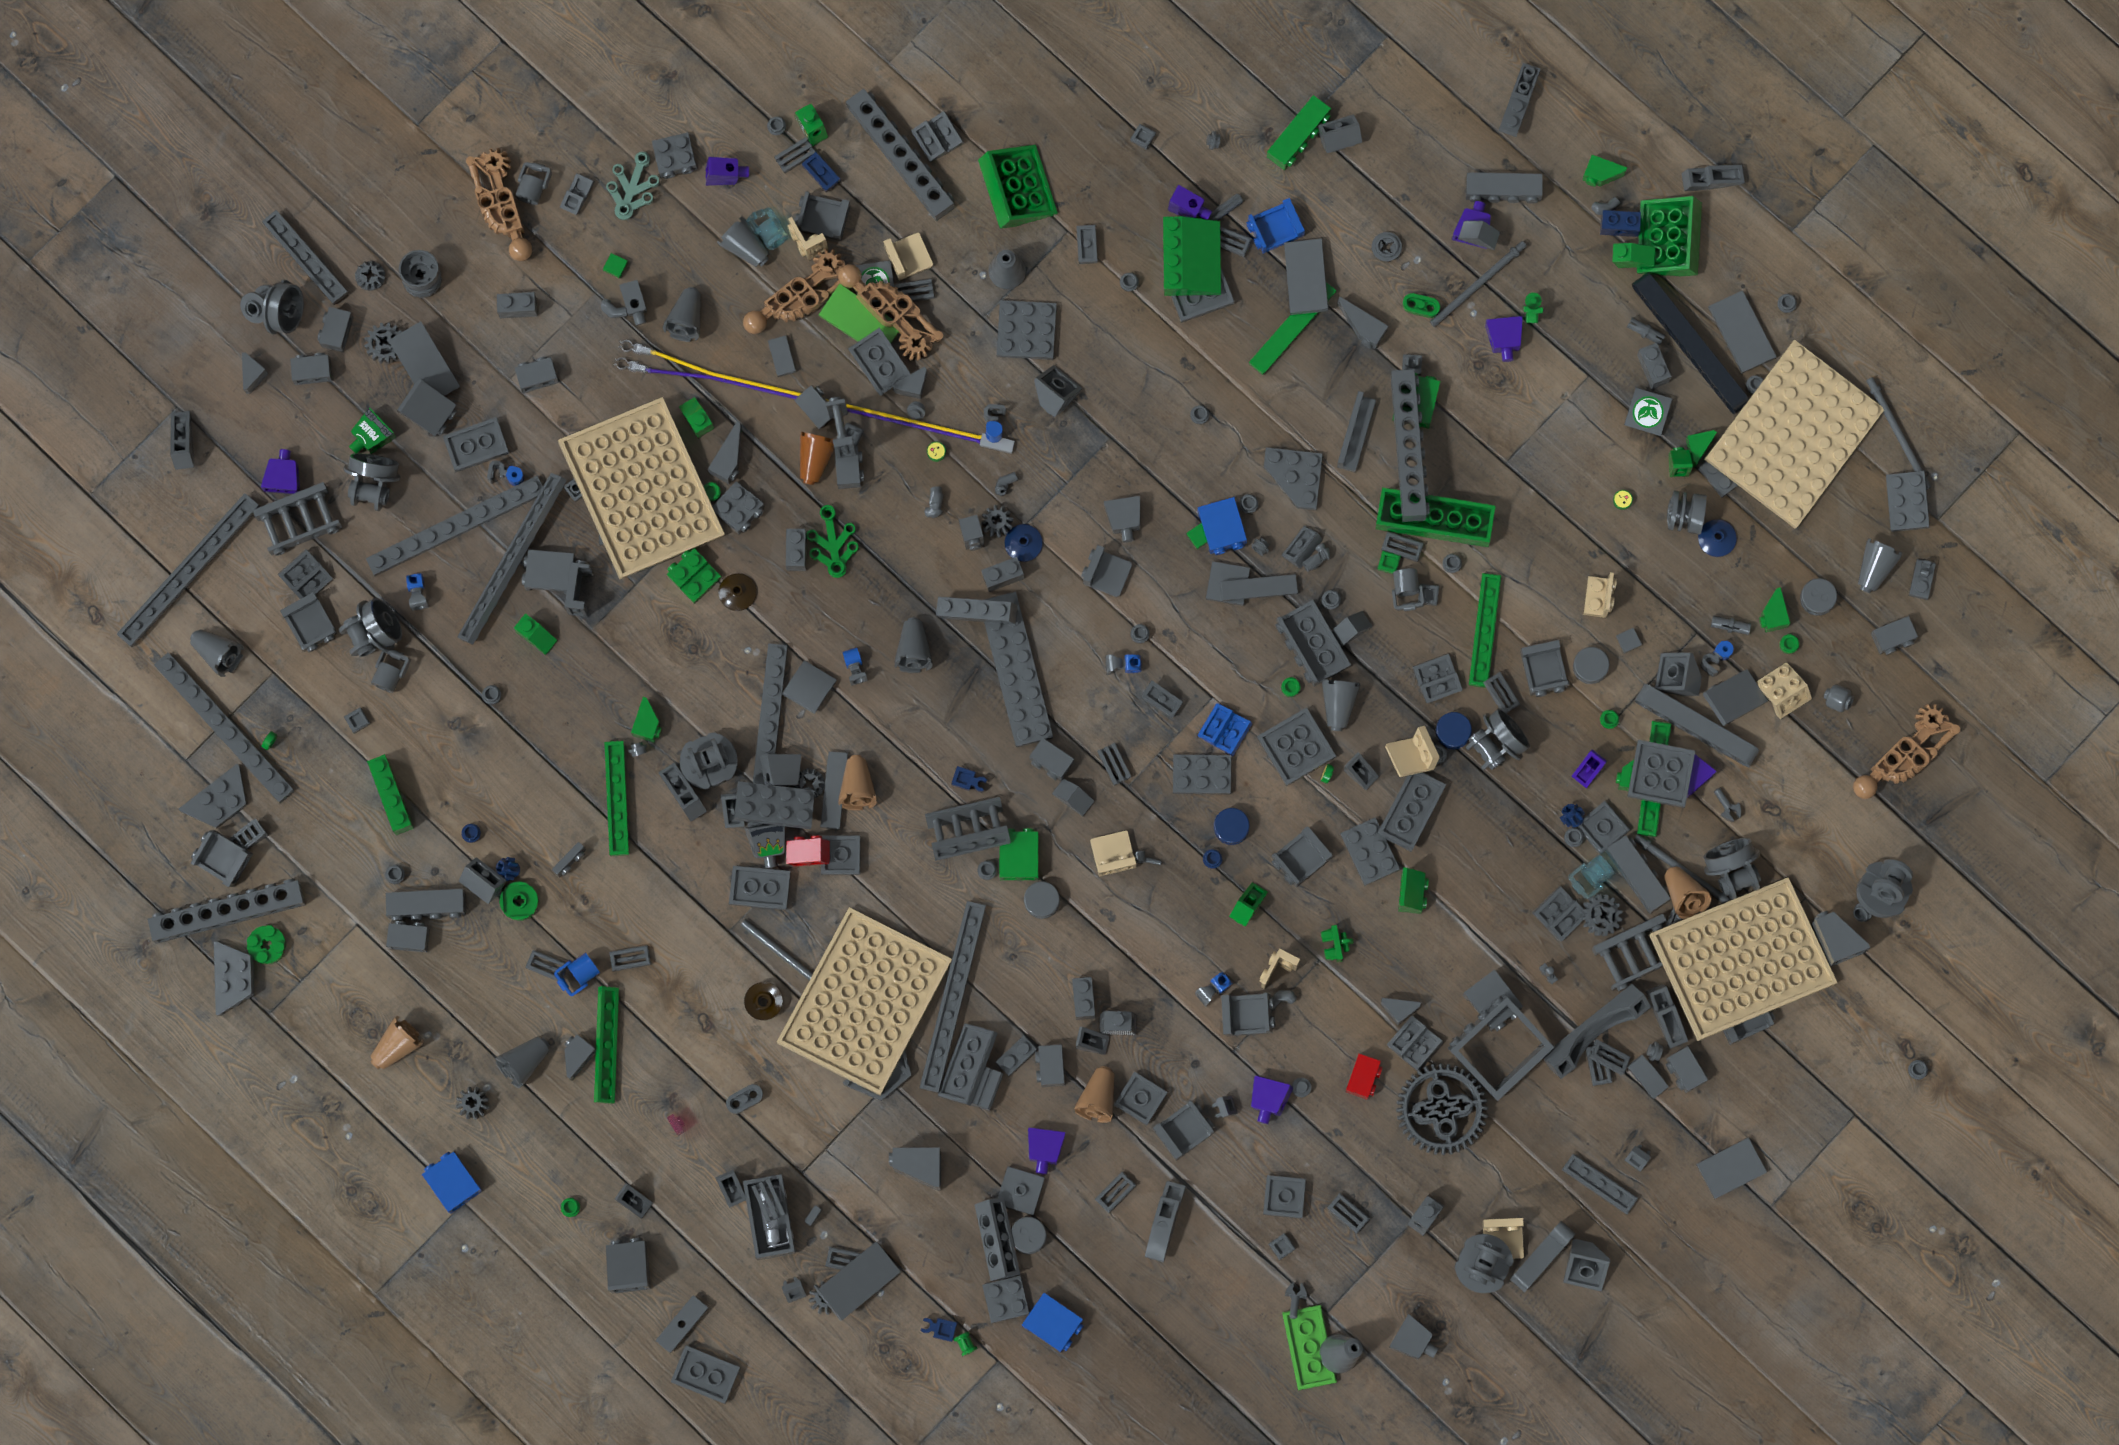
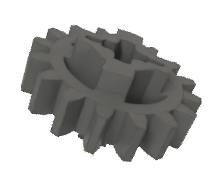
M380 323L379 328L374 325L373 332L367 331L370 337L364 338L368 342L364 345L365 349H369L367 354L369 356L372 355L373 361L379 358L380 364L384 360L390 364V359L392 358L397 361L396 353L392 346L388 344L382 345L380 341L387 342L402 333V331H398L396 325L391 328L390 323H387L386 326ZM373 341L377 344L375 350L373 349Z
M1601 894L1595 895V898L1589 897V902L1583 903L1586 909L1580 911L1584 913V916L1580 919L1586 922L1583 927H1589L1588 932H1594L1595 936H1608V933L1613 934V928L1620 927L1617 921H1622V918L1618 917V914H1621L1622 911L1617 910L1620 904H1614L1615 898L1608 899V895L1601 896Z

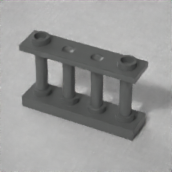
M840 397L830 398L829 402L825 403L829 418H835L838 436L833 440L837 459L856 456L852 436L848 437L843 421V416L848 415L845 399Z
M324 482L253 510L255 518L265 523L273 546L267 548L271 555H282L289 548L327 533L329 535L334 534L342 528L340 521H333L324 499L325 495L329 494ZM313 499L317 500L326 525L315 528L307 508L308 501ZM296 506L300 508L308 532L301 535L297 534L289 514L290 509ZM278 513L282 515L291 538L281 543L271 520L272 516Z
M1000 797L925 814L928 829L934 828L937 842L931 843L935 861L1010 844L1007 826L1001 827L998 813L1003 812ZM990 815L994 829L982 831L979 817ZM972 819L975 833L963 836L960 822ZM953 823L956 837L944 840L941 826Z
M1663 914L1593 946L1592 951L1594 955L1600 954L1601 957H1604L1616 981L1611 986L1612 991L1615 989L1618 992L1628 987V983L1663 967L1662 962H1657L1645 938V932L1650 930L1655 932L1664 927L1663 924L1666 922ZM1633 938L1639 941L1651 967L1640 971L1628 947V940ZM1616 946L1618 949L1621 948L1634 974L1626 979L1622 978L1610 954L1612 952L1611 948Z

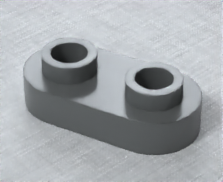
M755 1084L748 1085L727 1098L726 1107L731 1113L740 1114L758 1104L763 1098V1091ZM756 1092V1098H751L750 1093ZM735 1101L740 1102V1106L738 1108L733 1107V1103Z

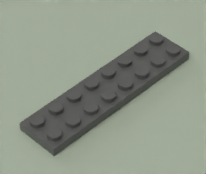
M1012 592L984 599L1012 602L1018 605L1016 624L984 622L1016 748L1040 742L1042 738L1045 740L1052 739L1053 734L1017 594Z

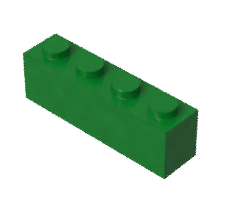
M1313 95L1267 151V158L1283 170L1288 166L1291 167L1297 160L1295 158L1299 152L1303 153L1307 148V142L1310 138L1314 139L1318 135V125L1327 123L1330 120L1331 108Z
M384 754L367 761L394 834L397 836L414 829L387 756Z

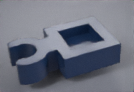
M957 766L951 785L970 791L972 786L975 787L976 791L982 793L984 789L980 788L978 783H987V779L984 777L974 778L976 772Z
M923 1318V1321L928 1322L930 1327L928 1329L921 1328V1332L930 1333L932 1331L934 1332L933 1338L953 1342L957 1326L956 1322L938 1318L937 1323H933L931 1319Z

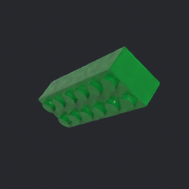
M1382 487L1376 530L1489 547L1495 505L1428 495L1425 496V502L1429 503L1430 514L1426 515V520L1402 522L1400 490ZM1417 497L1410 498V501L1413 503L1420 502Z

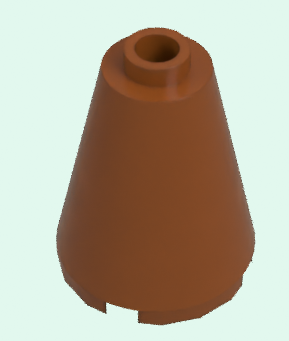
M801 432L800 478L804 479L803 483L814 485L815 482H819L833 454L834 439Z

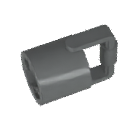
M524 163L518 177V182L520 183L515 197L527 204L538 205L543 189L548 187L552 171L542 164ZM527 168L539 172H547L544 181L531 175H525Z
M1408 568L1393 572L1395 589L1392 590L1394 608L1397 611H1411L1423 607L1425 599L1423 586L1419 585L1418 570ZM1420 593V603L1413 602L1397 606L1396 596L1406 597Z
M396 650L382 651L375 665L377 670L371 684L389 693H394L400 678H404L411 662L410 659L404 656V653ZM386 654L398 660H404L405 663L402 669L399 670L394 666L384 663L383 660Z

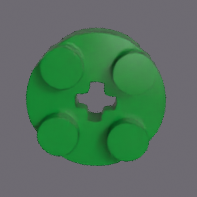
M513 882L502 891L499 903L501 910L508 918L515 921H523L535 915L539 905V898L533 887L527 883ZM518 896H521V899L524 900L521 906H518L516 903L514 904V900H517Z
M271 925L256 928L247 938L248 953L258 963L274 964L284 955L286 939L281 931ZM265 940L267 942L271 941L269 950L266 948L262 949Z

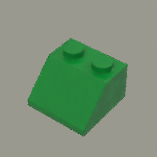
M1403 867L1398 912L1421 914L1422 909H1426L1427 897H1424V890H1428L1429 878H1425V872Z

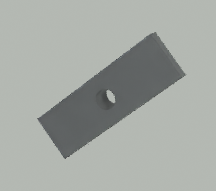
M693 1295L655 1341L669 1353H672L708 1310V1307ZM681 1321L686 1323L684 1328L679 1327Z

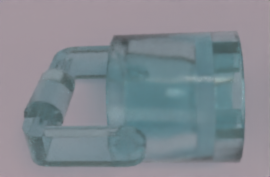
M771 208L755 211L747 218V222L755 234L759 235L768 250L779 247L789 237ZM767 214L770 219L758 227L753 219H758Z
M1597 855L1588 864H1581L1569 874L1568 878L1577 893L1588 899L1603 888L1602 884L1614 875V871L1602 856ZM1580 870L1586 880L1596 888L1589 895L1573 877Z

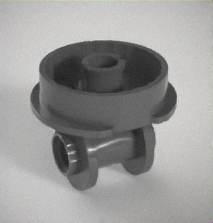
M284 279L274 286L262 285L255 292L247 293L241 299L240 307L247 320L252 323L264 322L266 330L270 334L275 335L277 332L291 333L298 327L303 314L304 299L301 289Z
M351 454L348 465L344 466L346 473L355 476V479L350 482L348 489L351 505L357 506L359 500H367L369 503H374L375 511H381L383 505H386L389 499L390 489L387 488V482H396L401 478L398 474L399 463L378 455ZM363 476L374 478V480L379 481L378 485L363 482Z
M379 598L359 602L356 608L357 615L343 622L344 625L339 628L340 634H348L352 640L354 647L350 650L351 656H367L376 650L375 647L384 652H389L394 649L395 643L402 639V629L398 618L393 610Z
M1500 708L1492 714L1486 713L1483 715L1488 729L1486 731L1481 729L1468 739L1470 743L1466 746L1468 751L1474 748L1478 754L1482 755L1481 758L1485 761V764L1481 766V769L1483 771L1489 767L1491 770L1495 769L1506 760L1504 756L1507 753L1514 759L1521 760L1523 758L1522 753L1530 748V744L1517 723ZM1492 733H1495L1502 742L1503 750L1500 751L1489 737Z
M709 733L707 736L700 737L693 742L689 741L681 751V771L689 783L700 789H709L710 787H716L725 783L734 776L737 769L738 760L734 746L727 738L717 733Z
M1739 838L1722 843L1705 853L1703 857L1706 863L1704 871L1707 875H1720L1718 883L1724 896L1728 895L1731 900L1737 898L1735 892L1742 890V888L1752 886L1755 891L1760 889L1758 882L1761 881V877L1756 866L1750 864L1759 857L1760 851L1758 848H1754L1750 838ZM1743 866L1742 869H1740V870H1738V871H1735V872H1733V873H1731V874H1727V873L1730 872L1731 870H1734V869H1737V868Z
M1892 859L1868 865L1866 873L1861 877L1856 887V894L1860 905L1871 915L1880 918L1901 914L1905 909L1904 906L1909 899V895L1913 891L1911 884L1913 871L1905 863Z
M1479 1234L1468 1238L1459 1254L1458 1261L1455 1263L1457 1277L1465 1287L1474 1292L1491 1293L1499 1290L1504 1285L1503 1280L1508 1274L1509 1267L1513 1264V1256L1509 1247L1498 1237L1489 1234Z

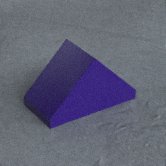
M1591 750L1571 777L1587 788L1604 768L1607 761L1594 750Z

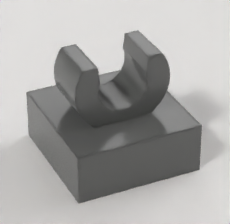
M1403 354L1402 370L1414 369V372L1421 376L1422 355Z
M1232 1096L1220 1097L1216 1099L1217 1103L1212 1105V1108L1219 1107L1220 1113L1216 1114V1117H1231L1238 1114Z
M1641 1144L1634 1146L1625 1159L1627 1163L1640 1172L1651 1158L1649 1150L1645 1153L1640 1149L1642 1147Z
M793 1277L794 1282L787 1284L786 1280L783 1282L782 1290L788 1303L806 1297L802 1283L797 1277Z

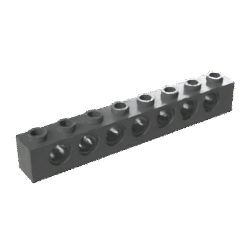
M862 89L846 101L847 108L934 220L938 221L954 209V198L949 192L945 193L942 189L943 184L938 178L934 179L930 174L932 173L930 167L926 163L923 165L919 160L921 156L915 149L912 150L909 147L910 143L905 135L901 136L898 133V127L895 122L887 119L886 111L882 106H877L871 92L867 93L865 89ZM866 108H871L873 110L870 114H865L863 112ZM878 122L884 124L882 128H876L874 125ZM890 136L895 138L891 143L885 141ZM899 151H905L906 155L903 157L897 156V153ZM911 165L918 167L915 171L908 170V167ZM923 179L929 181V183L925 186L919 184V182ZM932 194H938L940 195V198L937 200H932L930 196Z
M1414 369L1391 371L1390 378L1402 522L1425 521L1426 515L1430 514L1429 503L1425 502V496H1428V485L1424 484V478L1427 476L1426 466H1422V459H1425V449L1421 448L1420 441H1423V430H1419V423H1422V414L1418 412L1417 405H1420V393L1416 394V387H1419L1418 375L1415 376ZM1408 388L1411 392L1404 394L1401 392V389ZM1409 406L1412 408V411L1405 412L1402 408ZM1411 424L1414 428L1407 430L1404 428V425ZM1408 442L1414 443L1415 447L1408 448L1405 444ZM1413 460L1417 463V465L1411 467L1407 464V462ZM1416 479L1418 484L1412 485L1408 480ZM1417 497L1420 502L1413 503L1410 501V498Z
M288 879L283 881L284 884L281 885L269 884L265 886V889H249L246 891V894L239 895L234 893L228 895L226 899H211L207 904H191L190 908L184 910L182 908H175L168 914L163 912L153 914L152 918L147 919L152 941L157 944L305 906L301 883L298 880L295 881V879ZM286 891L287 897L284 900H279V893ZM263 896H267L268 902L265 905H260V899ZM244 901H249V907L246 910H241V904ZM225 906H230V912L223 915L222 909ZM212 911V916L205 920L203 918L204 913ZM192 915V923L185 924V918ZM174 920L173 928L166 929V923Z

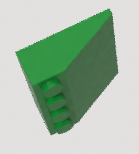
M1036 145L991 150L978 159L1000 229L1017 227L1058 214Z
M1694 196L1641 200L1638 244L1655 247L1656 257L1655 267H1637V274L1648 272L1650 275L1680 277L1698 275L1702 202Z
M1183 216L1163 217L1164 296L1221 295L1220 221Z

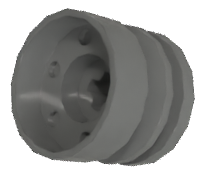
M414 250L407 253L400 261V277L404 288L409 294L414 297L425 298L438 291L441 286L442 276L438 262L431 253L424 250Z
M1674 490L1667 509L1668 530L1673 531L1675 522H1677V531L1680 532L1683 524H1687L1688 533L1700 535L1704 522L1707 496L1694 493L1691 501H1687V493L1683 492L1681 500H1678L1679 491Z

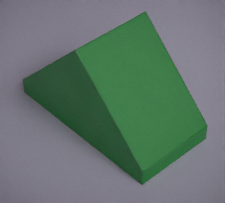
M1712 430L1687 436L1686 444L1688 450H1690L1692 466L1694 468L1715 438L1716 431Z

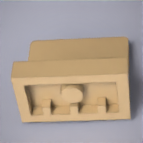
M788 218L789 225L787 227L793 241L797 240L798 250L802 257L806 256L809 261L818 256V251L824 253L825 248L828 250L823 233L819 235L814 234L808 238V241H805L793 218Z
M915 233L892 243L891 239L883 241L884 248L899 281L933 267L932 260L920 233Z
M1610 572L1608 579L1588 576L1583 615L1606 618L1608 612L1611 613L1614 606V597H1611V594H1614L1617 579L1613 578L1614 573Z
M1788 663L1781 665L1756 682L1763 694L1772 702L1775 713L1780 719L1812 699L1808 685Z
M1425 726L1418 727L1413 738L1387 743L1385 746L1399 777L1434 770L1440 758Z
M1128 831L1090 840L1099 877L1136 868Z
M1280 948L1277 953L1273 952L1269 960V970L1264 969L1260 977L1261 988H1266L1278 962L1281 963L1283 969L1291 972L1292 969L1294 971L1297 970L1300 959Z
M1523 1218L1487 1219L1482 1221L1483 1234L1493 1235L1501 1239L1509 1247L1513 1259L1524 1257Z

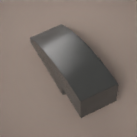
M1742 165L1690 168L1681 173L1684 191L1718 189L1745 183Z
M1662 984L1647 990V997L1669 1048L1688 1042L1667 986Z

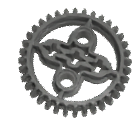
M1442 1063L1439 1064L1438 1070H1436L1434 1064L1431 1065L1432 1071H1429L1428 1067L1425 1066V1073L1423 1074L1421 1070H1417L1418 1078L1412 1074L1411 1079L1413 1082L1406 1080L1405 1083L1409 1087L1402 1086L1401 1088L1406 1093H1399L1398 1095L1403 1101L1398 1100L1396 1103L1402 1106V1108L1396 1109V1112L1402 1113V1115L1397 1116V1120H1404V1122L1399 1124V1127L1406 1126L1402 1133H1410L1407 1137L1408 1141L1413 1137L1416 1139L1413 1142L1414 1146L1418 1142L1421 1143L1420 1150L1424 1148V1145L1427 1146L1426 1153H1429L1431 1148L1434 1149V1155H1437L1438 1149L1441 1150L1442 1155H1445V1149H1448L1449 1154L1452 1155V1148H1455L1457 1153L1461 1151L1460 1145L1467 1149L1466 1141L1472 1145L1474 1142L1471 1137L1479 1138L1478 1134L1475 1133L1476 1131L1479 1133L1483 1132L1479 1125H1486V1122L1481 1120V1118L1485 1119L1488 1117L1487 1114L1482 1113V1111L1488 1110L1487 1106H1482V1104L1487 1103V1099L1480 1098L1485 1095V1092L1478 1093L1477 1090L1481 1089L1482 1086H1474L1477 1079L1475 1078L1470 1081L1471 1073H1468L1466 1077L1463 1076L1465 1069L1457 1073L1458 1066H1455L1453 1071L1450 1070V1064H1447L1446 1070L1443 1069ZM1438 1076H1449L1461 1081L1471 1091L1474 1100H1471L1464 1094L1451 1095L1448 1083L1445 1080L1439 1079ZM1433 1078L1427 1086L1428 1100L1416 1103L1411 1113H1409V1099L1414 1089L1424 1080ZM1441 1086L1443 1094L1436 1095L1433 1092V1087ZM1444 1097H1446V1099H1447L1448 1101H1454V1102H1449V1103H1447L1446 1100H1442V1099H1443ZM1433 1100L1437 1101L1434 1106H1429L1432 1104ZM1459 1101L1467 1105L1463 1110L1460 1107H1455ZM1440 1105H1442L1443 1108H1448L1447 1110H1445L1444 1114H1442L1441 1111H1437ZM1473 1106H1475L1476 1116L1471 1129L1460 1139L1452 1141L1451 1139L1458 1131L1456 1119L1468 1116ZM1421 1109H1423L1425 1112H1429L1426 1114L1425 1118H1423L1422 1115L1417 1114L1420 1112ZM1449 1113H1454L1451 1119L1447 1118ZM1412 1118L1420 1125L1433 1124L1436 1135L1440 1139L1445 1140L1446 1143H1436L1425 1139L1414 1129L1410 1119ZM1449 1124L1451 1132L1443 1133L1441 1125Z

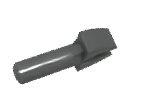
M1717 788L1714 793L1724 807V812L1720 816L1727 821L1734 822V819L1730 816V810L1736 812V815L1740 818V804H1731L1723 791Z
M1546 963L1539 967L1541 974L1546 976L1550 984L1558 980L1553 974V967H1548Z
M1292 1282L1287 1288L1285 1296H1290L1291 1298L1289 1317L1296 1319L1299 1300L1301 1298L1306 1299L1307 1293L1301 1283L1300 1291L1295 1295L1293 1291L1294 1282Z

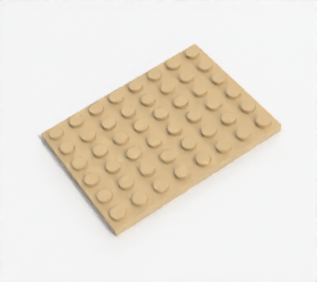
M1793 340L1704 460L1793 528H1797L1884 409L1804 346Z
M663 397L558 440L619 579L725 535Z
M1789 878L1649 934L1697 1041L1837 984L1836 978Z
M849 907L778 1038L777 1044L881 1096L952 959Z

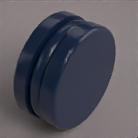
M1449 712L1443 715L1436 726L1438 742L1448 749H1459L1465 746L1472 733L1469 719L1458 712Z
M1227 808L1216 816L1214 833L1222 843L1237 845L1248 836L1250 824L1248 817L1243 811L1237 808Z

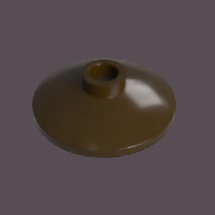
M731 574L721 582L718 594L721 603L726 608L732 611H742L753 604L757 591L754 582L744 574ZM735 588H740V593L735 594L733 591Z
M756 983L745 994V1009L754 1019L761 1021L770 1020L778 1015L782 1008V994L771 983ZM762 999H766L768 1001V1003L765 1006L760 1004Z

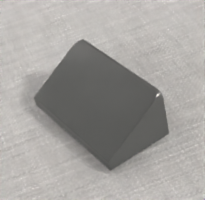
M1303 526L1284 551L1282 557L1301 569L1303 567L1302 562L1312 555L1316 550L1315 547L1322 542V538L1317 532Z

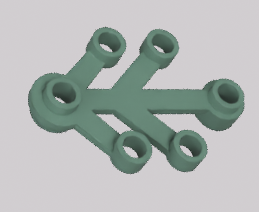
M646 152L636 154V167L630 183L624 174V168L621 164H616L612 168L614 175L618 177L626 193L624 200H622L618 193L616 182L610 181L606 185L607 191L613 196L617 204L614 211L620 220L631 218L634 210L653 203V195L649 192H645L641 199L631 203L633 196L649 188H655L660 183L656 175H651L648 181L638 185L643 168L648 167L650 164V157ZM644 156L645 160L639 161V158ZM617 168L622 169L620 173L615 172ZM652 179L657 180L655 184L650 183ZM611 185L616 186L614 190H610L609 187ZM646 196L651 197L649 201L644 200ZM622 208H627V211L625 213H622L620 210Z

